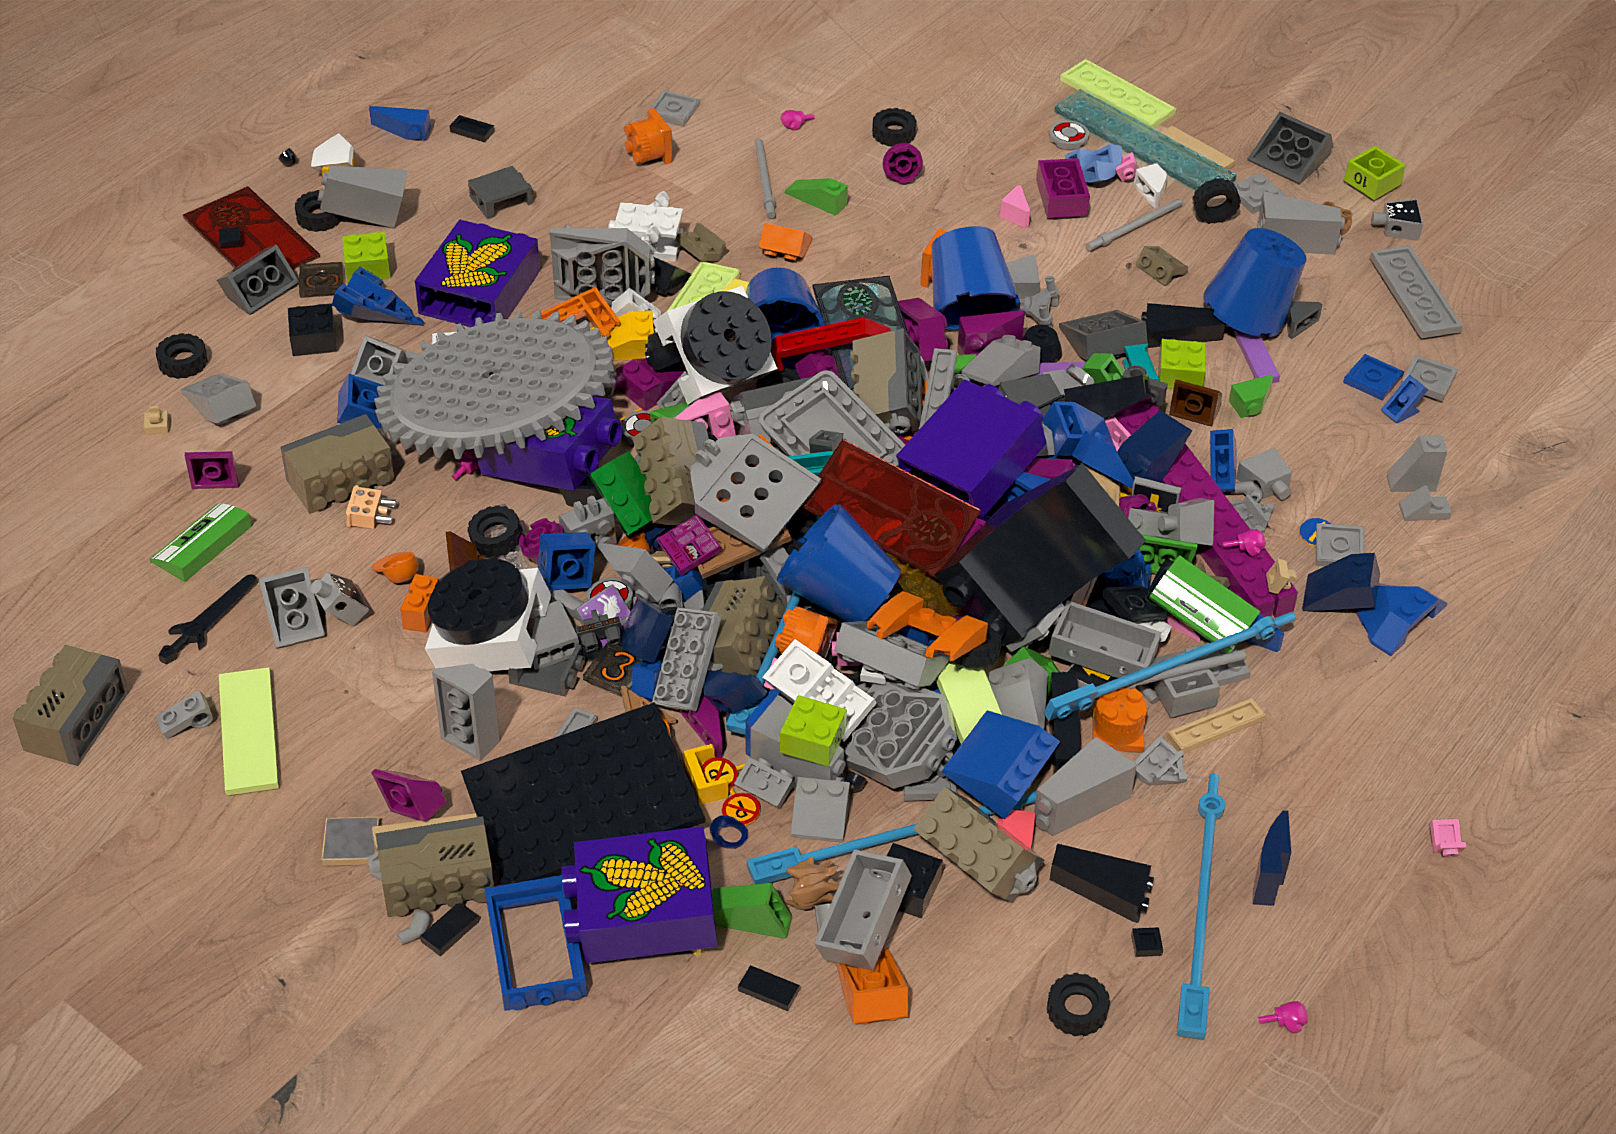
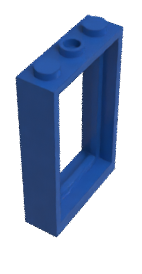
M562 875L485 888L504 1011L521 1010L530 1006L549 1005L553 1002L573 1001L581 997H587L586 979L578 942L567 943L564 910L572 908L570 898L565 899ZM558 901L573 978L512 989L499 911Z

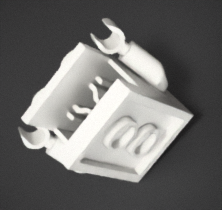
M665 191L660 192L655 198L657 201L650 205L620 203L616 220H610L609 228H628L647 244L654 247V257L661 260L676 261L681 245L675 239L678 233H683V229L679 228L683 209L668 207L670 197Z

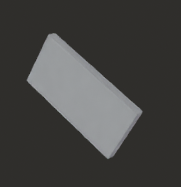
M677 607L652 703L655 702L656 706L697 711L722 617L721 614Z

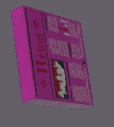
M698 515L693 516L657 538L658 544L681 576L722 551L720 544Z

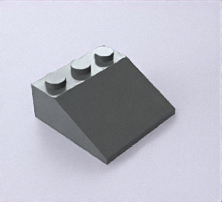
M1279 111L1248 157V161L1297 184H1301L1324 162L1334 147L1332 135Z
M1119 310L1059 323V328L1079 357L1085 360H1089L1093 353L1113 354L1115 358L1120 357L1121 353H1125V346L1148 344L1146 322Z

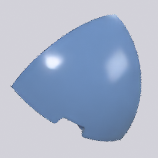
M1109 144L1096 151L1078 148L1066 154L1065 159H1079L1086 182H1101L1112 178L1117 173L1115 167L1121 165L1122 146Z

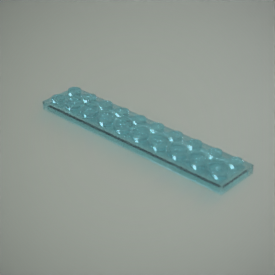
M1081 89L1055 105L1054 112L1068 120L1085 125L1088 131L1111 144L1121 145L1122 150L1128 153L1133 152L1135 157L1149 165L1157 163L1167 175L1194 190H1197L1206 181L1215 178L1228 179L1231 183L1236 181L1237 174Z

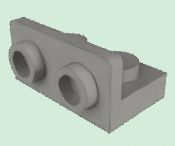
M749 757L734 784L736 787L780 809L790 790H796L797 784L793 780L794 776L783 769H780L779 772L771 768L772 764L762 758L756 761Z

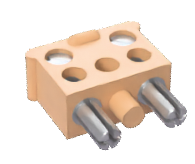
M355 485L346 510L347 527L356 526L374 529L376 522L391 524L392 516L387 515L388 507H396L397 500L382 498V490L362 488Z

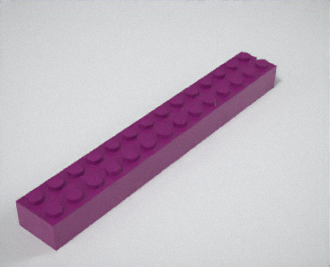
M1145 401L1115 416V418L1132 435L1160 409L1156 404ZM1184 444L1161 483L1181 488L1179 503L1197 498L1214 500L1213 545L1197 544V551L1215 576L1227 577L1230 583L1228 589L1261 611L1259 614L1263 617L1273 615L1276 618L1286 613L1294 612L1298 591L1291 582L1290 589L1282 588L1278 594L1269 592L1266 573L1275 561L1265 548L1256 556H1251L1246 550L1240 551L1239 546L1223 548V542L1238 540L1237 534H1242L1251 529L1192 451Z

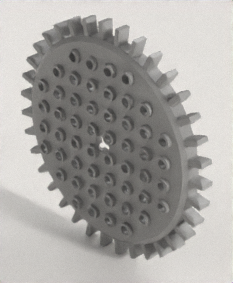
M536 310L531 318H523L521 311H516L513 319H503L501 313H497L495 321L484 323L479 317L476 318L475 326L467 329L459 323L456 325V333L449 336L440 331L437 333L439 341L434 344L421 341L422 352L420 354L407 351L405 356L408 364L394 362L392 366L395 374H384L383 379L386 386L377 387L379 398H374L377 408L375 412L384 434L389 432L393 443L400 440L405 450L415 444L419 455L424 454L430 447L433 448L436 458H440L447 449H453L455 459H460L465 449H474L477 458H481L484 448L495 447L498 454H503L504 444L516 441V444L522 449L525 448V438L536 435L541 441L545 440L544 430L551 426L559 431L565 430L562 419L566 416L575 420L581 419L579 406L593 409L595 404L592 396H604L603 384H611L612 382L609 372H614L612 362L614 359L606 336L601 337L599 328L590 330L589 322L586 320L577 325L574 315H570L561 322L558 312H554L547 320L542 318L540 310Z

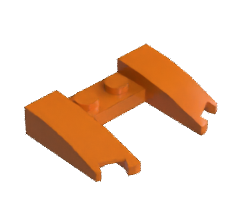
M596 287L541 312L542 318L545 320L554 312H558L561 322L570 315H574L575 320L586 316L594 328H599L602 337L606 336V338L610 336V331L615 325H620V320Z
M904 591L885 603L867 622L868 629H872L875 626L880 628L877 630L876 635L880 639L889 636L906 625H911L939 637L926 649L925 656L933 658L936 653L943 651L944 654L950 655L949 661H954L984 643L988 623L968 615L956 621L954 617L942 616L930 608H923V598Z

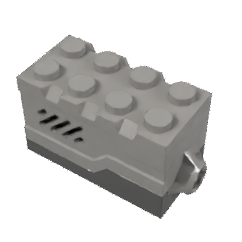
M812 377L745 391L732 397L733 402L730 404V414L732 419L739 424L741 435L754 434L757 437L763 435L771 445L774 444V447L779 448L761 427L759 422L760 414Z

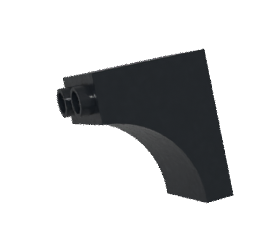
M1082 463L1003 504L934 575L943 584L942 591L946 599L951 604L962 607L970 617L988 623V627H992L995 631L997 630L999 635H1001V647L1022 639L1047 614L1085 584L1115 565L1130 559L1146 540Z

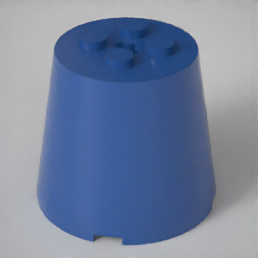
M980 226L962 227L948 231L934 240L932 243L933 308L945 316L947 330L959 331L960 317L1012 312L1020 309L1018 293L993 230Z
M1264 228L1250 229L1206 287L1203 294L1206 306L1211 305L1215 310L1213 314L1218 319L1238 331L1253 336H1260L1261 333H1266L1269 337L1275 336L1284 327L1306 263V255L1294 241L1278 232Z
M782 267L769 268L755 275L746 288V295L764 314L770 327L771 342L779 335L825 326L823 317L807 282L797 272ZM797 355L783 357L784 368L793 369L797 372L794 365Z
M835 504L805 533L803 538L806 541L798 551L792 550L777 576V581L781 585L845 622H857L867 620L879 606L881 607L888 600L889 593L896 584L901 569L842 505Z

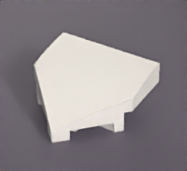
M337 134L314 149L311 167L314 170H322V167H330V165L352 166L353 152L356 149L340 134Z

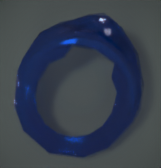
M720 815L710 825L709 830L713 840L723 848H739L748 839L746 826L734 817ZM721 827H734L740 831L742 836L737 842H728L718 833Z

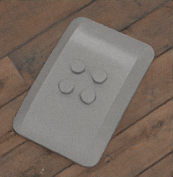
M828 370L813 376L764 410L759 417L761 427L787 456L810 454L809 439L820 430L844 433L843 442L896 469L899 467L896 455L905 446L835 373ZM845 447L835 464L837 479L861 492L867 490V485L871 480L891 473V471ZM845 489L838 503L844 505L855 499L857 495Z

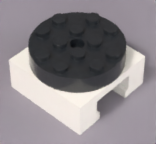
M743 286L728 291L711 293L701 300L666 311L653 321L663 346L676 343L689 374L677 380L687 405L720 391L722 393L761 379L777 369L770 352L771 332L768 322L758 306L748 299Z
M498 558L469 560L437 582L428 602V614L433 625L425 647V651L435 669L474 664L488 671L508 670L509 668H531L537 644L534 639L530 638L526 627L529 618L546 616L551 598V593L539 569L518 570L512 563Z

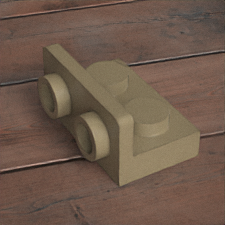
M696 223L693 232L678 233L675 239L677 243L701 261H719L726 245L725 241L701 223Z
M1144 246L1136 262V266L1163 285H1168L1172 276L1185 275L1188 266L1159 246Z

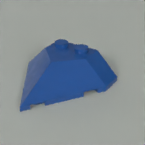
M359 267L354 272L348 285L342 284L334 294L332 306L336 307V310L344 315L377 322L423 326L425 323L420 317H415L411 312L412 309L392 290L384 288L382 286L383 281L379 277L362 267Z
M1379 583L1376 607L1354 608L1361 625L1365 626L1368 632L1367 637L1370 643L1387 655L1392 656L1405 644L1408 631L1426 615L1434 618L1448 603L1419 586H1394Z

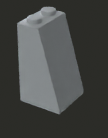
M330 165L328 173H324L321 185H324L325 188H320L317 201H321L320 210L394 228L403 197L407 171Z
M1263 192L1257 228L1269 229L1288 237L1300 246L1304 253L1335 254L1336 247L1341 244L1340 230H1344L1345 218L1341 217L1340 208Z
M777 695L751 727V758L756 761L759 758L766 760L772 764L771 768L777 772L780 769L789 772L794 776L793 780L795 783H797L798 777L844 782V749L838 746L829 767L780 753V731L792 705L783 697Z
M1095 737L1037 789L1034 823L1039 829L1054 836L1128 800L1132 794L1137 764Z

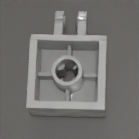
M590 496L587 498L586 505L583 506L580 501L575 502L574 510L558 516L559 524L562 526L564 533L587 532L595 543L594 555L601 552L597 547L599 543L617 545L614 513L603 498L596 500L594 496Z

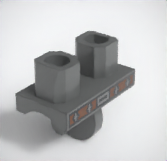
M596 609L591 610L592 618L583 620L584 625L576 627L579 644L582 643L586 652L598 649L597 639L606 637L608 646H615L621 643L620 634L622 629L619 616L608 619L607 614L598 616Z

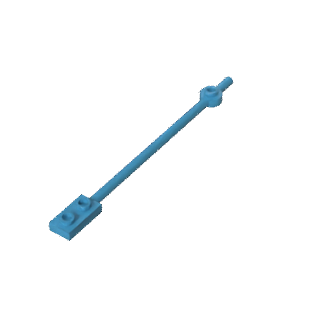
M793 592L784 614L787 609L793 610L797 607L802 596ZM784 614L756 676L761 681L762 687L765 682L763 676L770 669L773 658L776 657L779 648L775 647V640L777 635L783 632L785 623H783ZM766 695L739 712L731 713L726 723L727 731L745 735V721Z
M1293 612L1273 619L1271 616H1266L1258 620L1250 628L1095 687L1092 683L1050 699L1044 714L1048 721L1055 718L1063 719L1073 711L1088 709L1093 704L1094 698L1254 636L1256 639L1262 638L1266 640L1275 634V628L1295 621L1296 616Z
M1215 773L1209 775L1208 793L1201 796L1198 805L1199 814L1205 818L1191 979L1190 984L1182 983L1176 1034L1177 1036L1202 1040L1205 1039L1210 991V987L1201 986L1215 821L1222 817L1225 809V801L1218 795L1219 775Z
M1037 791L1023 795L1013 810L1022 811V806L1035 803ZM986 805L978 807L987 815L995 813ZM916 824L800 854L797 847L748 859L747 869L754 884L771 883L793 877L786 872L787 868L795 866L810 857H814L815 862L853 852L854 849L860 850L916 835L918 833L913 830Z

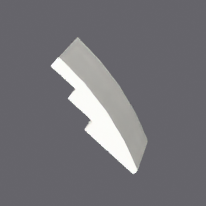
M796 639L763 676L766 682L781 692L793 704L797 696L800 695L847 709L846 730L841 739L842 741L849 737L876 705L874 698L855 686L852 680L834 669L831 663Z

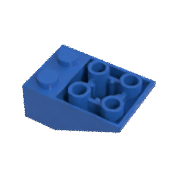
M1054 401L1043 417L1045 426L1052 431L1056 455L1072 456L1085 431L1093 435L1097 431L1108 438L1106 442L1116 450L1104 418L1075 402Z

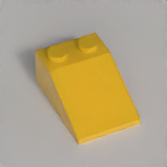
M653 310L630 311L618 316L620 325H615L610 331V336L607 338L614 359L612 361L646 358L645 344L648 343V335L654 333Z

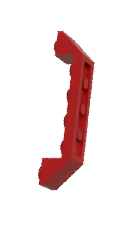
M862 317L776 336L771 342L770 350L777 367L773 372L784 370L783 357L853 343V340L890 332V327Z

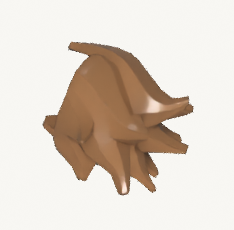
M810 857L795 866L788 867L786 872L794 876L793 890L789 892L792 900L784 899L783 902L798 909H810L823 902H832L834 896L830 891H837L840 883L830 878L837 873L835 870L839 868V865L829 867L831 863L829 859L822 865H814V857Z

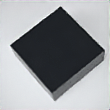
M240 227L219 229L220 249L242 247Z
M1159 927L1132 928L1131 937L1135 957L1162 956L1163 945Z

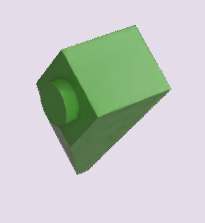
M831 178L796 180L785 190V194L836 216L847 206L848 186Z

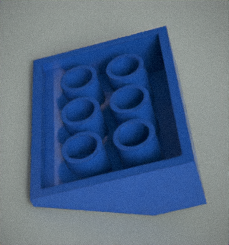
M987 710L941 772L1005 819L1021 799L1060 741L1038 725Z

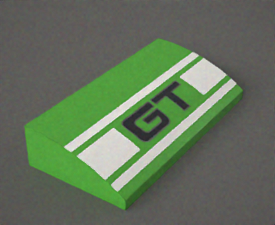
M216 504L150 558V562L186 582L252 527L250 515L248 512L232 505Z
M1180 555L1149 596V599L1211 642L1250 628L1261 612ZM1238 643L1222 650L1231 653Z

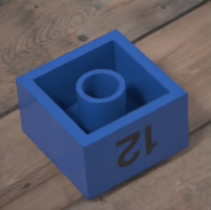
M587 532L540 534L538 569L549 590L591 588L595 543Z

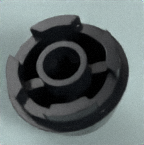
M1034 325L1026 331L1021 341H1030L1032 345L1041 347L1040 363H1056L1062 353L1057 332L1049 326Z

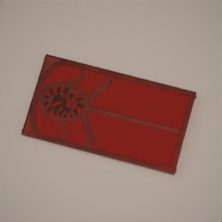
M249 186L182 215L183 219L233 268H236L265 248L276 244L292 270L320 258V253ZM240 227L242 247L220 249L219 229Z
M844 439L839 442V445L818 475L821 478V483L801 506V508L821 517L835 504L842 505L883 551L936 579L938 578L934 574L955 554L981 512L980 509Z

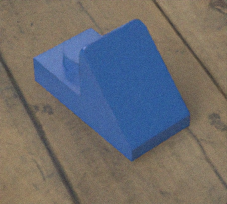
M1409 375L1381 410L1396 423H1399L1420 412L1415 405L1429 389Z

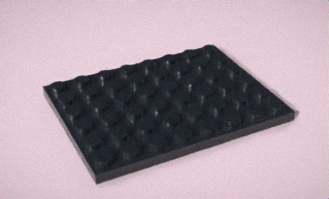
M655 702L461 770L476 816H483L488 849L501 885L562 875V866L575 864L574 842L685 829L706 822L703 811Z

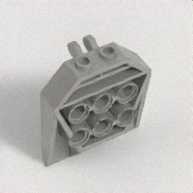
M550 228L554 298L556 300L566 301L596 287L608 305L612 307V302L629 288L643 298L650 293V284H655V271H650L655 265V249L628 228Z
M754 434L721 437L716 442L711 439L706 440L704 443L705 452L698 450L695 453L697 461L693 463L689 470L695 514L762 552L766 551L821 483V478ZM749 463H754V464H756L757 466H756V467H749V466H747V464H749ZM771 479H779L780 482H778V483H773V482H771L770 480H771ZM739 480L743 483L737 485L734 484L733 481ZM764 496L766 497V499L758 500L756 499V497ZM719 498H727L728 501H726V502H721V501H719L718 499H719ZM745 513H749V514H751L752 516L749 517V518H745V517H742L741 515H742V514H745Z
M887 678L886 684L874 683L867 694L875 699L876 705L845 741L841 740L839 746L844 749L845 765L893 789L928 779L933 771L938 776L944 777L945 774L941 772L944 768L941 760L943 759L946 763L949 762L953 756L950 750L954 747L957 740L952 709L945 696L921 687L919 689L907 687L905 682Z

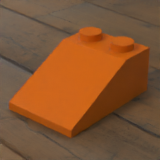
M888 948L881 950L873 971L836 962L847 1010L854 1024H869L872 1021L878 1020L894 1021L901 1017H908V987Z

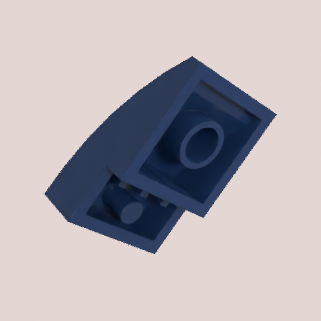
M638 595L620 634V645L637 658L655 663L674 617Z
M1283 810L1279 814L1265 837L1253 886L1252 904L1274 906L1279 885L1284 884L1291 857L1289 811Z

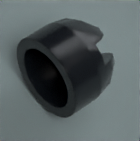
M288 148L278 159L285 166H291L296 163L297 156L291 148Z
M848 771L844 782H850V786H854L852 792H858L863 788L867 779L857 773Z

